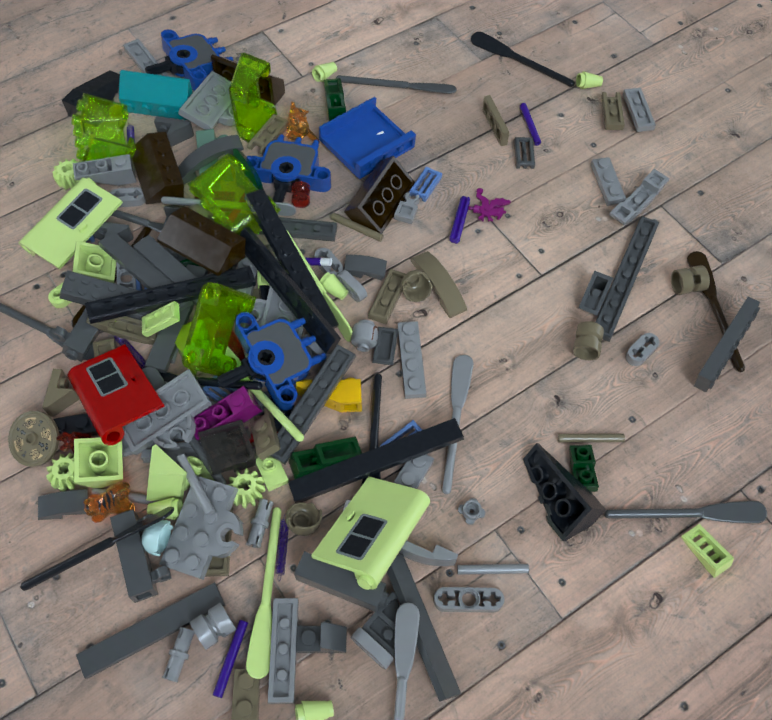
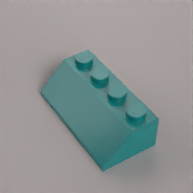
M125 70L120 71L119 101L123 112L187 120L178 113L179 109L193 94L190 79Z

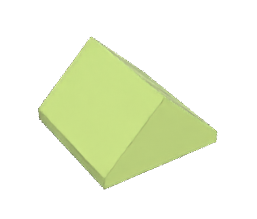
M76 241L72 272L114 283L116 261L99 245Z
M101 438L74 439L75 484L102 489L123 481L122 440L115 445H105Z
M156 444L152 446L146 500L161 501L172 497L183 500L187 472Z

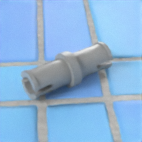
M259 499L255 518L251 519L252 527L246 545L261 548L265 529H268L270 524L268 519L274 504L272 501L267 503L268 500Z
M180 627L174 647L169 651L171 656L162 676L164 679L177 683L184 661L189 658L187 653L195 634L193 630Z

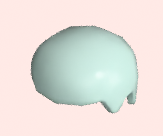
M162 520L144 529L142 545L149 554L160 556V553L166 549L171 536V530L173 529V526L170 524L171 521Z

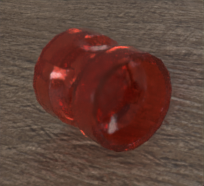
M303 181L295 182L292 185L293 195L291 202L297 208H305L310 204V185Z

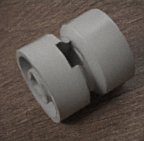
M221 602L208 609V615L201 614L190 621L191 627L205 650L216 644L219 636L225 638L237 630Z

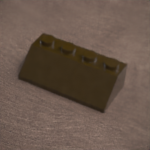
M211 55L214 72L243 88L242 94L274 106L285 94L284 79L221 56Z
M166 131L147 133L129 149L146 205L162 203V197L184 198V183Z
M394 156L381 160L347 206L344 213L352 221L382 234L394 217L400 201L405 200L406 193L410 191L415 181Z
M186 206L170 214L157 238L158 243L217 276L245 258L244 237Z

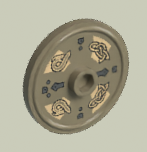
M28 411L17 417L10 428L8 444L12 456L20 464L29 467L41 466L50 461L59 445V430L53 418L41 411Z

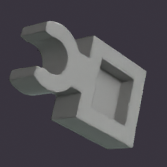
M407 192L405 202L400 201L395 211L394 219L412 224L418 211L419 195L415 199H410V192Z

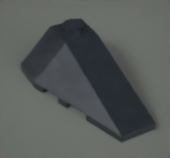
M109 70L72 89L62 99L68 116L97 128L107 118L109 114L108 109L114 103L113 98L119 92L120 74Z
M536 443L523 458L531 481L536 485L539 492V501L544 505L547 512V521L562 541H567L591 527L606 511L597 498L540 444Z

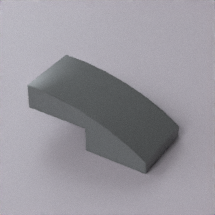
M346 255L343 270H347L352 276L358 278L366 275L382 281L385 277L387 261L364 255Z
M87 489L62 491L39 496L38 520L63 519V515L87 514L88 510L85 507L86 503L88 505Z

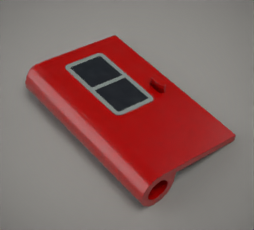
M126 344L76 365L68 372V379L105 445H115L123 439V426L165 407Z

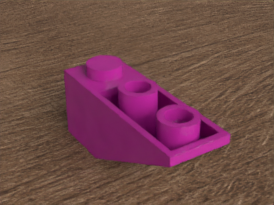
M243 386L195 416L196 429L194 436L196 440L245 423L262 412L254 394Z

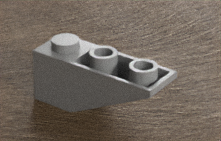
M130 154L73 163L75 180H80L84 177L92 179L95 183L118 186L137 182L135 167Z

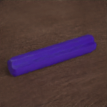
M462 196L460 198L449 241L451 243L458 244L460 242L470 204L469 197Z

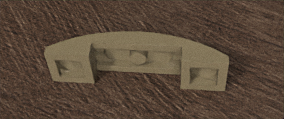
M427 251L411 258V262L416 270L424 271L429 277L434 291L440 298V305L449 318L467 311V306L456 284L434 255Z
M127 316L90 324L117 337L154 345L159 333L157 332L149 337L142 334V321Z

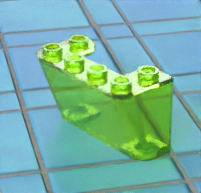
M241 53L229 86V94L237 133L240 138L249 143L273 114L277 115V111L273 103L261 99L258 79L261 76L268 77L271 73L270 63L250 54Z
M83 93L82 99H79L77 102V113L73 114L71 124L74 125L73 136L76 137V158L79 159V162L130 154L132 159L136 150L134 138L130 137L126 145L123 132L129 117L127 105Z
M227 153L188 183L189 191L201 200L200 204L213 214L212 218L218 224L240 235L243 227H250L257 235L261 228L244 197L246 194L258 189L243 173L246 170L245 167L235 156ZM268 196V198H269L271 204L273 205V207H274L276 213H278L281 209H280V208L277 206V204L271 199V197Z
M212 282L204 284L199 294L183 351V365L186 368L216 376L237 368L236 360L225 355L236 315L243 312L251 313L256 297Z

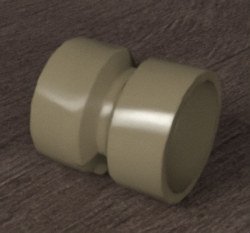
M698 265L689 269L674 270L671 274V284L677 295L707 290L710 284V277L706 267Z
M582 322L578 324L573 353L576 357L583 360H595L600 357L601 343L604 335V328L600 324L595 322Z

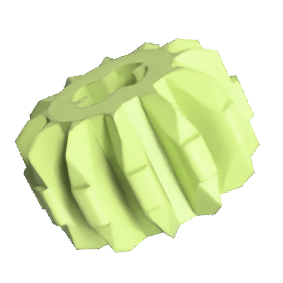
M66 159L63 163L59 162L58 166H54V171L52 172L57 185L65 190L72 188L79 181L74 179L73 163H78L75 159L71 161Z
M70 452L66 457L60 454L59 460L52 459L53 466L47 467L49 472L46 475L47 480L51 482V486L54 489L59 488L61 492L66 491L68 488L74 490L75 485H77L74 483V455Z
M247 468L244 474L236 471L237 477H229L231 484H228L238 489L233 502L234 505L238 506L242 503V507L246 509L248 503H251L255 507V499H263L261 493L266 491L265 486L262 485L264 483L263 477H258V472L256 471L250 474Z

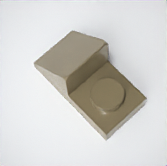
M53 368L42 406L51 417L56 416L79 400L75 390L68 389L69 379L62 369Z

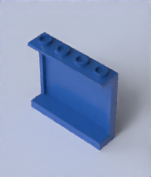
M376 97L366 100L364 103L319 127V140L359 180L370 174L379 161L391 156L397 158L415 147L416 134L412 130L405 134L376 107Z

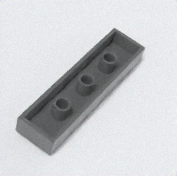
M67 270L60 291V299L85 305L87 302L139 290ZM157 309L127 315V317L142 321L143 316Z
M747 297L700 371L694 387L704 392L712 389L721 371L724 370L728 360L731 359L734 350L739 346V342L744 338L746 331L749 330L752 321L757 317V313L760 310V307H758L759 301Z

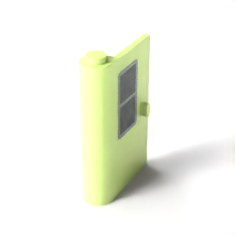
M82 177L18 243L32 256L37 254L50 264L61 269L74 255L76 241L86 242L123 202L97 186L92 179Z
M368 476L311 556L313 559L354 572L358 585L363 589H376L429 506L430 498L419 489Z

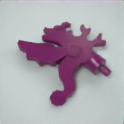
M478 188L476 197L482 202V205L474 204V207L469 206L468 210H473V213L482 214L478 217V220L483 222L484 217H487L488 222H493V218L490 216H497V220H500L503 214H506L502 206L509 205L511 201L504 198H495L489 204V200L481 195L483 189Z

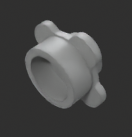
M471 498L458 508V512L463 514L466 519L465 522L469 525H473L475 520L485 516V510L482 509L480 503L475 498Z

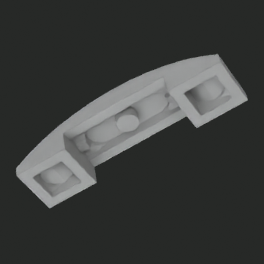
M653 169L643 179L642 184L624 202H620L609 215L623 225L628 224L654 200L670 178Z
M409 541L405 542L398 553L415 562L431 566H454L458 554L437 544L432 553Z

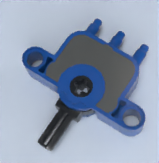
M167 29L161 32L162 48L167 55L165 61L147 66L145 72L157 75L170 71L172 74L184 77V79H190L192 90L195 91L210 72L214 71L211 55L220 56L219 54L224 53L226 49L225 47L214 48L212 46L218 42L217 37L207 39L201 34L179 37L175 31ZM225 57L227 59L234 61L233 57Z
M280 134L277 140L268 143L263 157L246 156L257 171L261 182L274 184L275 193L272 202L283 203L286 193H291V191L299 187L317 192H327L331 189L330 170L325 167H319L318 140H314L312 145L301 144L302 139L300 137H297L294 142L284 141V135Z
M243 312L236 317L234 331L248 357L242 359L241 366L218 376L217 382L221 388H225L246 377L250 381L253 379L264 381L277 407L281 410H290L293 408L298 394L293 384L306 378L311 367L321 363L327 356L325 353L313 357L310 356L306 346L315 342L316 337L312 335L300 339L295 330L306 323L304 318L296 319L292 322L285 319H277L260 327L252 314ZM247 323L249 327L243 328L240 324ZM284 394L289 395L292 400L284 401L281 396Z

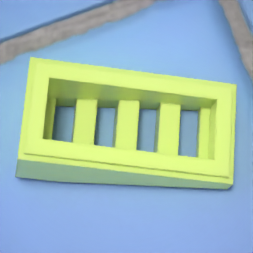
M700 524L681 536L682 540L714 578L732 566L734 557ZM698 535H701V539H699L697 542L693 541L694 538H696ZM703 544H708L704 549L700 548ZM711 551H714L715 554H713L712 556L709 557L707 555Z

